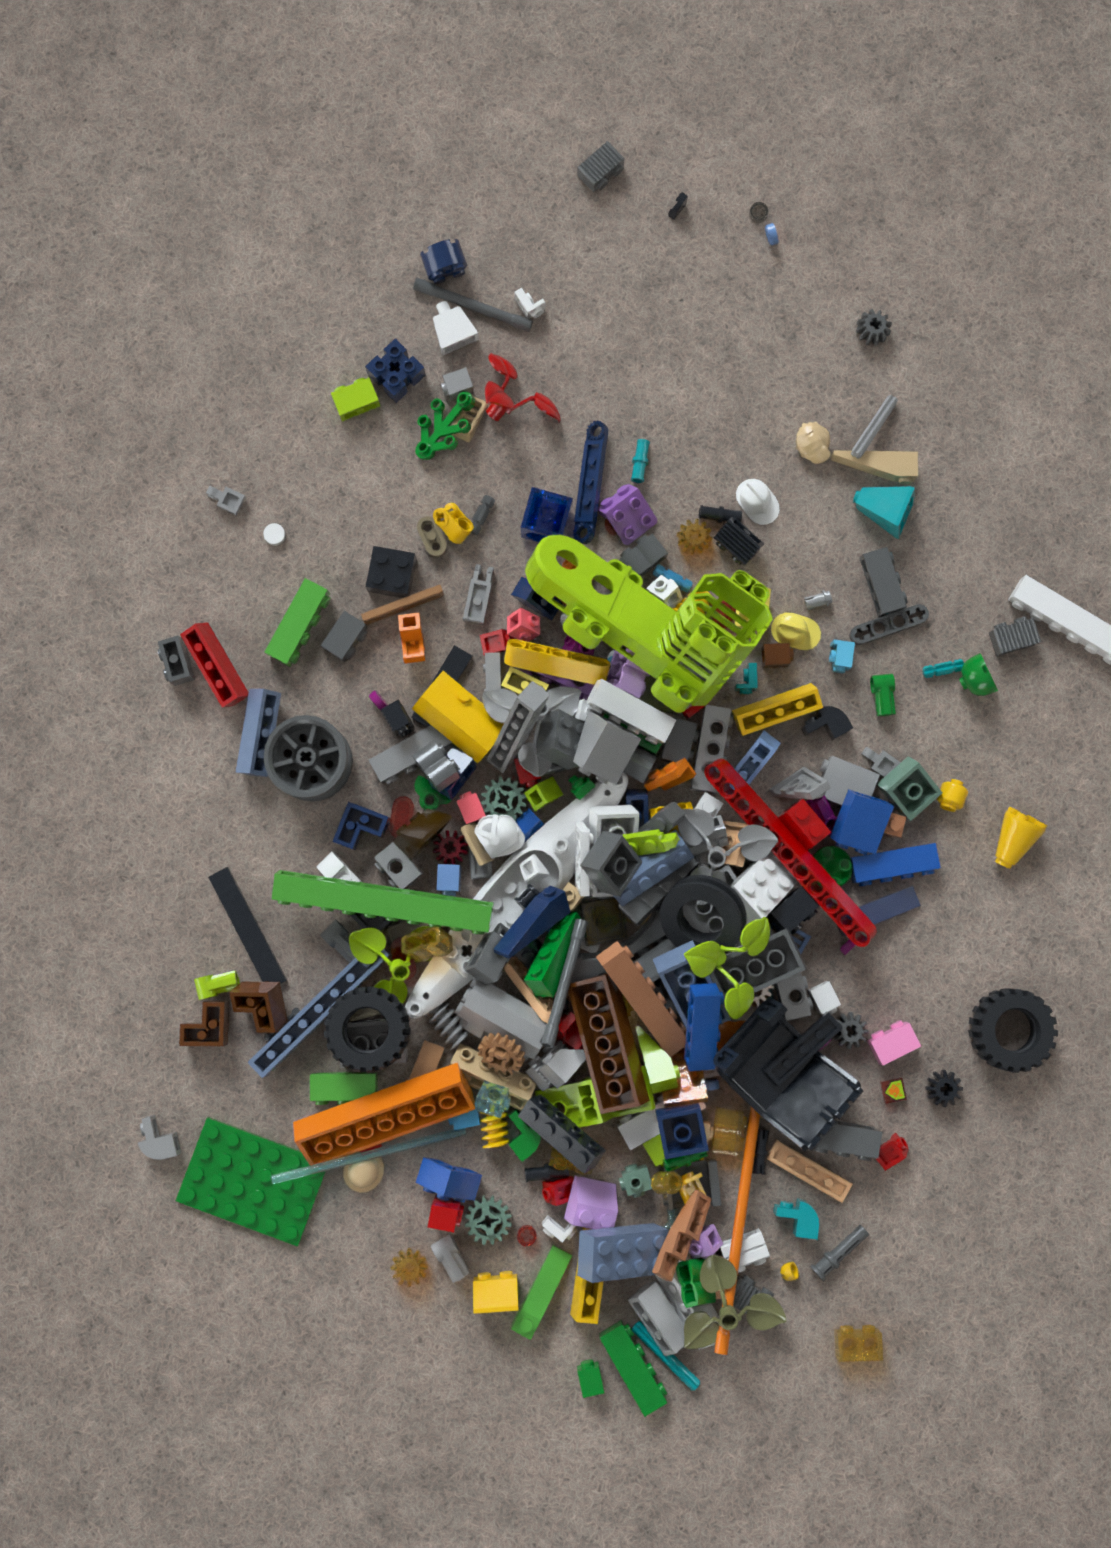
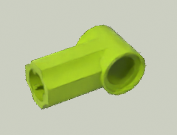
M236 970L194 979L199 1000L232 991L240 984Z

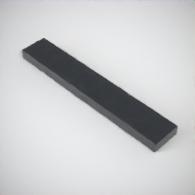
M229 867L209 876L208 878L262 982H280L282 984L287 981Z

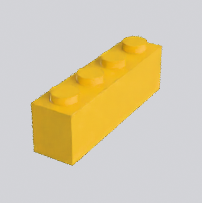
M810 683L731 711L734 715L737 730L744 736L822 709L823 705L818 688Z
M582 1227V1230H590V1228ZM577 1262L570 1315L579 1323L598 1324L604 1281L591 1283L577 1276Z

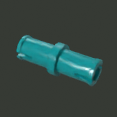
M646 439L637 440L636 453L632 458L634 465L631 481L634 483L644 482L645 468L649 462L647 455L650 441Z

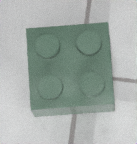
M909 756L876 784L898 813L905 816L909 821L913 820L943 793L921 764Z

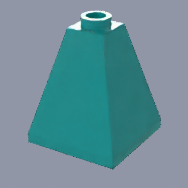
M911 486L862 487L861 491H856L853 503H856V508L894 538L899 539L914 504L915 488Z

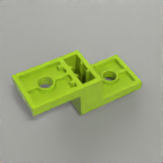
M642 1065L641 1069L650 1101L638 1107L600 1114L591 1076L577 1082L564 1084L559 1088L554 1086L544 1091L541 1089L535 1091L536 1096L541 1094L556 1108L558 1102L562 1103L565 1107L564 1115L578 1127L600 1124L613 1117L649 1111L656 1108L645 1065Z

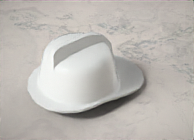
M748 479L738 486L736 499L753 522L766 525L778 517L779 503L766 484L757 479Z

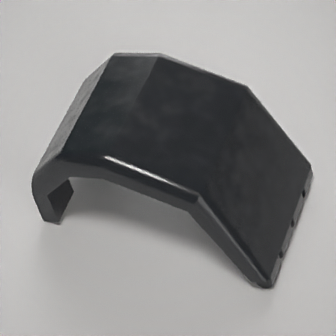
M767 999L760 1004L715 1055L713 1062L718 1074L761 1117L802 1150H810L812 1152L822 1141L819 1136L821 1134L826 1136L836 1124L834 1119L840 1120L851 1107L848 1102L854 1103L864 1091L858 1080L819 1051L778 1087L763 1069L801 1034L783 1017L787 1012V1008L774 999Z

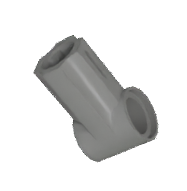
M451 1234L431 1245L435 1257L440 1263L442 1262L453 1283L469 1274L470 1271L459 1254V1247Z

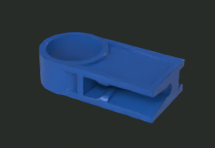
M530 808L516 820V823L524 833L525 842L545 825Z

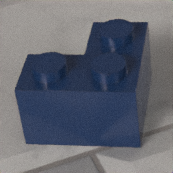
M348 801L332 842L356 850L363 831L383 838L391 818Z

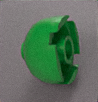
M981 653L966 660L961 669L962 677L959 678L964 690L969 689L976 696H986L998 691Z

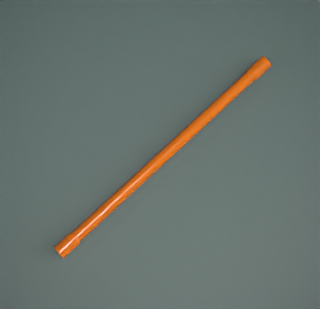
M750 1107L728 1260L734 1265L737 1277L760 1115L752 1107ZM737 1280L732 1288L724 1289L727 1305H734ZM719 1326L714 1353L728 1355L730 1330H726L722 1326Z

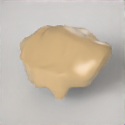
M817 422L803 423L797 432L796 449L802 458L808 459L814 464L825 462L831 455L828 449L830 444L828 430Z

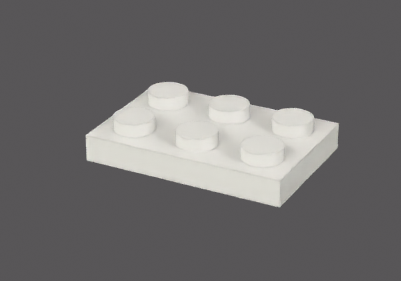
M575 822V886L580 896H589V889H593V881L580 864L590 851L589 847L593 846V834L590 833V829L586 827L584 822Z

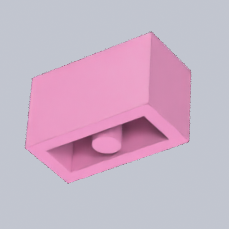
M899 1020L890 1025L891 1029L885 1032L879 1030L871 1034L872 1038L867 1040L878 1064L883 1066L921 1047L910 1023Z

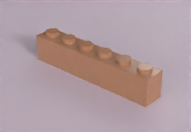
M616 941L597 955L596 958L663 1050L671 1057L685 1047L686 1028L681 1022L679 1024L676 1023L675 1020L678 1017L671 1007L666 1009L664 1005L667 1001L661 993L655 994L653 989L656 986L649 977L646 979L643 977L642 974L645 971L639 962H632L631 958L634 955L626 945L622 948L618 941Z

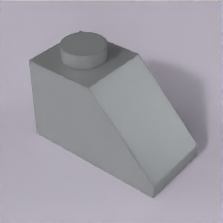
M559 1049L553 1054L549 1052L542 1059L544 1064L539 1068V1071L556 1088H559L570 1079L586 1060L584 1050Z

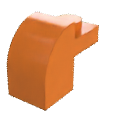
M420 614L398 615L404 664L425 661V645Z

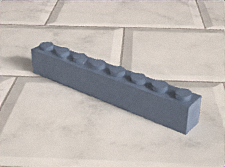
M386 948L381 951L388 959L392 956ZM379 955L372 964L361 963L355 958L248 1061V1064L262 1078L267 1077L325 1021L330 1007L335 1004L340 996L359 988L385 961Z

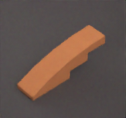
M699 1190L693 1192L671 1226L660 1249L652 1273L665 1281L672 1282L678 1261H686L691 1241H699L712 1200L710 1197Z

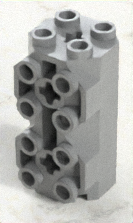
M474 978L470 984L472 988L469 987L461 999L463 1002L459 1003L454 1012L460 1017L461 1026L482 1039L484 1036L488 1037L489 1033L496 1036L498 1032L501 1034V1037L508 1035L509 1040L515 1039V1044L522 1046L520 1051L525 1052V1061L529 1058L534 1059L542 1047L541 1042L548 1023L542 1021L529 1004L492 983L484 985Z

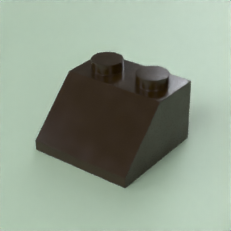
M426 809L422 814L417 812L410 819L411 823L408 826L404 824L396 831L398 836L393 843L412 860L438 837L437 835L443 831L452 819V816L431 809Z

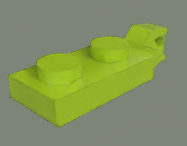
M659 829L623 834V837L638 856L669 851L671 848H675L680 840L677 832L664 834Z

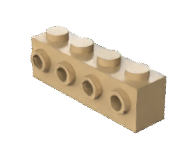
M460 1043L449 1065L458 1062L471 1087L522 1111L537 1085L530 1076L516 1071L513 1075L508 1071L506 1075H503L500 1070L496 1073L495 1068H487V1062H481L483 1057L478 1056L479 1052L470 1046Z

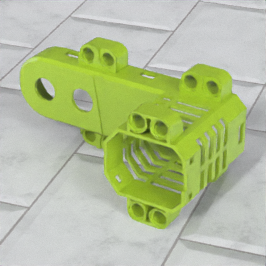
M550 535L543 538L535 548L525 568V574L532 589L568 616L563 623V630L567 635L588 649H595L601 641H604L654 677L656 681L651 687L653 696L678 713L684 712L690 704L693 706L707 705L741 665L742 661L756 647L773 620L769 607L765 604L770 595L769 590L742 570L736 571L731 578H728L723 573L703 575L676 612L641 587L643 580L638 573L632 570V567L626 566L616 559L606 562L586 546L568 536ZM556 555L568 560L576 568L570 570L562 567L558 563ZM592 579L612 593L609 595L598 593L592 586ZM711 591V592H713L715 595H717L719 598H718V599H715V598H714L713 596H711L709 593H697V594H695V593H696V592ZM554 596L566 603V607L554 600ZM705 599V600H707L708 602H710V603L712 604V607L708 606L706 603H704V602L701 601V600H700V601H695V600ZM723 600L749 618V621L747 622L721 602ZM697 607H700L705 612H707L706 615L697 610ZM718 608L726 615H728L730 618L735 620L737 623L742 625L743 628L740 629L738 626L733 624L731 621L726 619L724 616H722L715 610ZM710 616L737 634L736 637L711 620ZM668 633L670 634L672 643L679 649H681V652L677 651L671 646ZM662 637H663V640H664V644H665L666 651L669 652V653H670L671 655H673L674 657H676L675 659H672V658L669 657L667 654H665ZM624 645L635 653L634 656L621 648V646ZM688 654L713 673L709 674L684 655ZM679 661L683 662L685 665H687L692 670L697 672L699 675L705 678L706 681L704 682L699 677L694 675L692 672L687 670L685 667L680 665Z

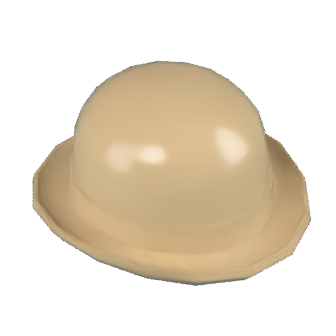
M360 1151L352 1154L346 1161L343 1169L346 1185L359 1193L369 1192L376 1188L384 1174L382 1158L375 1151L363 1156Z

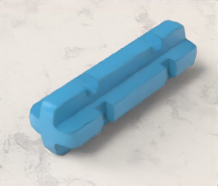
M660 564L655 567L653 571L654 576L659 577L662 575L668 580L672 579L681 587L680 590L684 592L690 591L693 585L692 581L687 578L685 580L682 579L683 576L670 569L665 570L666 567Z

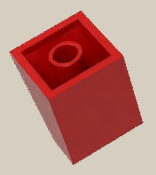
M804 799L795 802L778 816L807 850L814 847L831 833ZM787 849L788 852L793 855L792 851L790 849Z

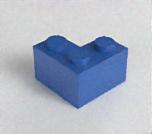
M423 1157L416 1183L423 1186V1190L426 1192L437 1193V1197L449 1201L452 1198L458 1202L465 1203V1200L475 1201L482 1175L469 1168L456 1167L439 1159Z

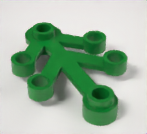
M461 392L457 396V404L444 420L443 410L445 404L439 398L431 402L430 406L434 410V432L431 436L429 433V427L432 424L431 419L427 415H421L418 418L417 423L421 427V441L417 444L415 452L420 459L430 460L434 457L436 451L455 449L458 445V440L452 434L461 432L465 434L471 430V424L466 419H461L456 425L450 426L462 410L469 411L475 406V398L469 392ZM447 436L444 441L437 442L441 437Z

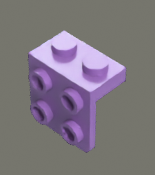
M630 484L621 486L615 495L604 499L598 507L600 516L608 519L625 545L632 543L657 523L656 516L640 490Z

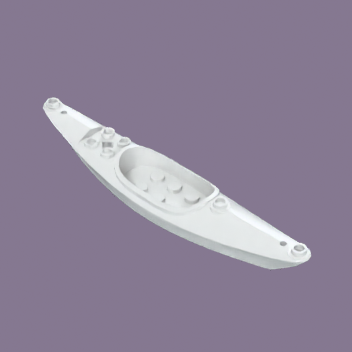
M624 772L616 785L609 781L607 784L599 781L581 800L576 798L534 833L485 883L473 899L494 902L489 932H492L499 923L510 929L524 911L514 899L520 897L527 889L528 883L524 881L519 864L532 854L539 858L548 870L549 875L540 882L531 885L540 893L549 886L563 890L575 873V822H584L586 827L589 828L590 807L618 806L629 783L628 776ZM468 929L449 931L408 998L405 1010L410 1018H420L429 1013L474 979L465 969L483 935L474 934L471 932L472 930ZM464 945L466 947H468V945H471L473 947L471 949V952L473 953L471 956H469L468 954L464 956L462 954L464 952V950L462 949Z

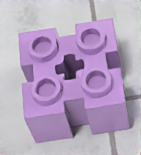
M630 649L625 650L629 654L634 656L635 653L633 651H631ZM615 650L610 662L611 667L607 682L636 698H640L646 689L645 677L650 676V674Z

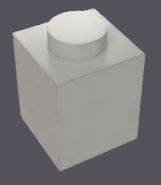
M467 368L442 375L444 383H441V388L444 396L448 395L450 401L457 399L461 392L474 393Z

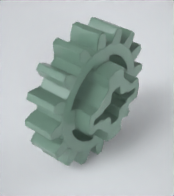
M499 777L498 783L491 780L492 786H485L488 792L481 793V796L486 798V800L481 802V805H487L484 813L491 812L490 815L496 814L499 816L508 815L517 820L515 814L522 815L523 812L520 808L526 807L522 800L527 797L526 795H521L524 788H517L519 782L515 781L512 784L510 777L507 778L506 782H503L502 777ZM500 786H508L513 790L509 792L504 791ZM494 791L496 794L495 800L490 803V795ZM498 792L504 797H510L507 800L509 809L503 803H498L500 801V794ZM518 797L517 807L513 809V799ZM498 808L504 809L507 814H499L494 810Z
M484 1195L482 1202L475 1199V1207L469 1205L468 1210L471 1213L465 1214V1218L469 1219L465 1223V1227H471L468 1235L475 1234L474 1241L481 1238L483 1245H485L487 1240H490V1243L493 1245L495 1238L501 1242L503 1239L501 1234L508 1235L509 1231L506 1227H511L512 1222L507 1220L512 1217V1214L505 1212L509 1206L504 1205L502 1207V1199L500 1198L495 1202L493 1195L490 1200H487ZM490 1206L497 1208L500 1212H494ZM482 1207L481 1215L474 1218L476 1211ZM486 1215L493 1219L490 1225L486 1221L483 1222ZM503 1222L501 1228L495 1232V1226ZM477 1228H482L486 1231V1234L480 1232Z

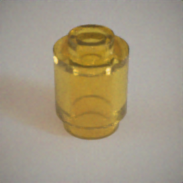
M674 1171L656 1172L651 1179L652 1189L658 1194H675L681 1189L683 1183L681 1176Z

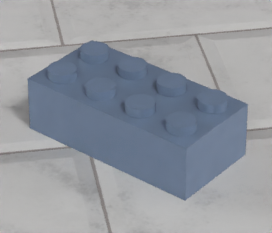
M693 940L653 959L657 972L685 1027H687L690 985L713 983L710 975L706 977L696 976L683 955L695 947ZM724 1004L720 1005L722 1023L731 1020Z
M655 1223L581 1230L579 1235L577 1276L595 1283L655 1275L652 1273V1270L668 1234V1229Z

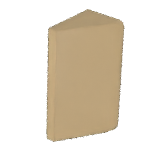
M473 822L461 827V831L479 866H484L494 859H491L476 836L474 830L477 823Z

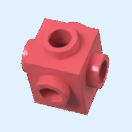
M519 608L507 616V635L528 642L540 635L539 616L523 608Z

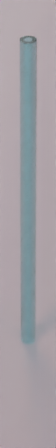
M465 1128L452 1129L271 1175L272 1184L464 1136L466 1131Z

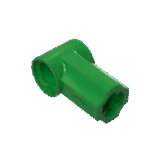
M871 675L870 687L872 694H874L876 716L895 715L894 675Z

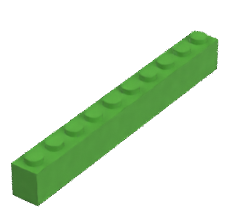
M279 870L275 873L272 900H278V903L283 905L298 903L303 908L318 906L323 911H334V909L342 910V913L354 915L357 912L363 913L364 917L368 918L383 916L388 921L402 919L414 925L422 922L428 923V926L433 928H441L442 925L450 927V930L453 931L472 930V933L479 935L489 932L494 902Z

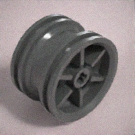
M302 715L285 720L270 734L264 750V764L269 778L283 792L302 801H322L334 796L344 787L352 772L353 758L348 741L332 724L317 716ZM301 734H305L307 736L306 742H301L299 740ZM325 739L328 741V745L322 748L320 742ZM287 749L292 751V756L289 758L284 756V751ZM305 754L311 755L312 760L310 762H303ZM328 760L333 761V766L331 768L326 767V762ZM296 770L298 773L297 777L291 778L289 776L290 771ZM312 776L318 777L316 783H311L310 778Z

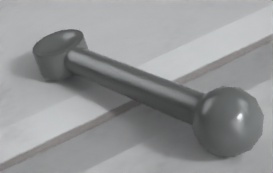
M299 1008L292 1010V1013L287 1017L288 1022L300 1012ZM266 1033L264 1036L265 1040L270 1041L276 1033Z

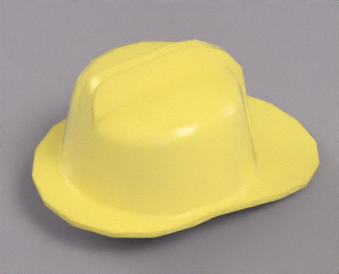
M785 612L779 614L771 625L773 638L778 643H789L790 647L798 650L813 649L821 638L820 628L814 620L795 613Z

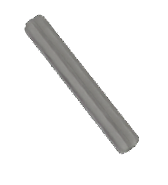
M892 395L887 396L851 452L853 457L859 459L863 456L898 401L896 397Z

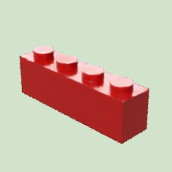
M195 623L180 634L222 708L235 706L248 697V690L209 623Z

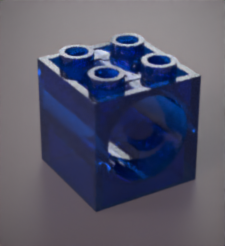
M532 487L520 527L521 538L540 543L543 538L550 535L565 536L573 508V498Z

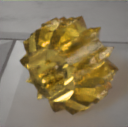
M698 518L695 519L694 524H692L691 520H687L686 525L681 524V531L677 532V537L681 538L677 542L678 545H684L683 552L690 548L691 555H694L695 549L699 554H702L703 548L708 549L710 546L708 542H711L713 538L708 535L712 531L711 528L704 529L707 523L703 522L699 525ZM698 534V538L691 539V535Z
M411 1248L407 1249V1255L403 1250H400L398 1253L399 1257H393L392 1261L395 1264L391 1265L390 1270L397 1271L392 1277L393 1279L401 1278L399 1285H402L404 1280L407 1281V1287H411L412 1280L418 1285L420 1284L419 1277H426V1273L423 1270L428 1269V1264H421L426 1260V1257L421 1256L418 1258L420 1250H416L414 1255ZM407 1263H411V1267L414 1266L412 1272H408V1268L404 1269Z

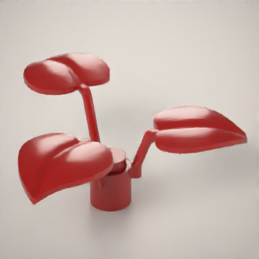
M490 353L488 358L491 365L496 371L505 376L502 387L492 381H488L485 386L486 404H490L486 412L493 420L499 421L505 413L510 414L513 410L529 401H534L541 411L555 418L559 423L561 422L560 414L555 404L541 393L536 392L534 396H530L514 405L512 399L504 390L510 378H517V371L508 360Z

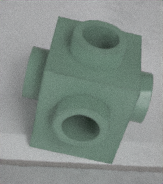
M631 1164L625 1166V1170L621 1171L622 1177L618 1179L622 1191L626 1190L628 1196L632 1195L633 1198L645 1195V1191L653 1189L646 1164L641 1166ZM637 1178L638 1181L633 1183L632 1180Z

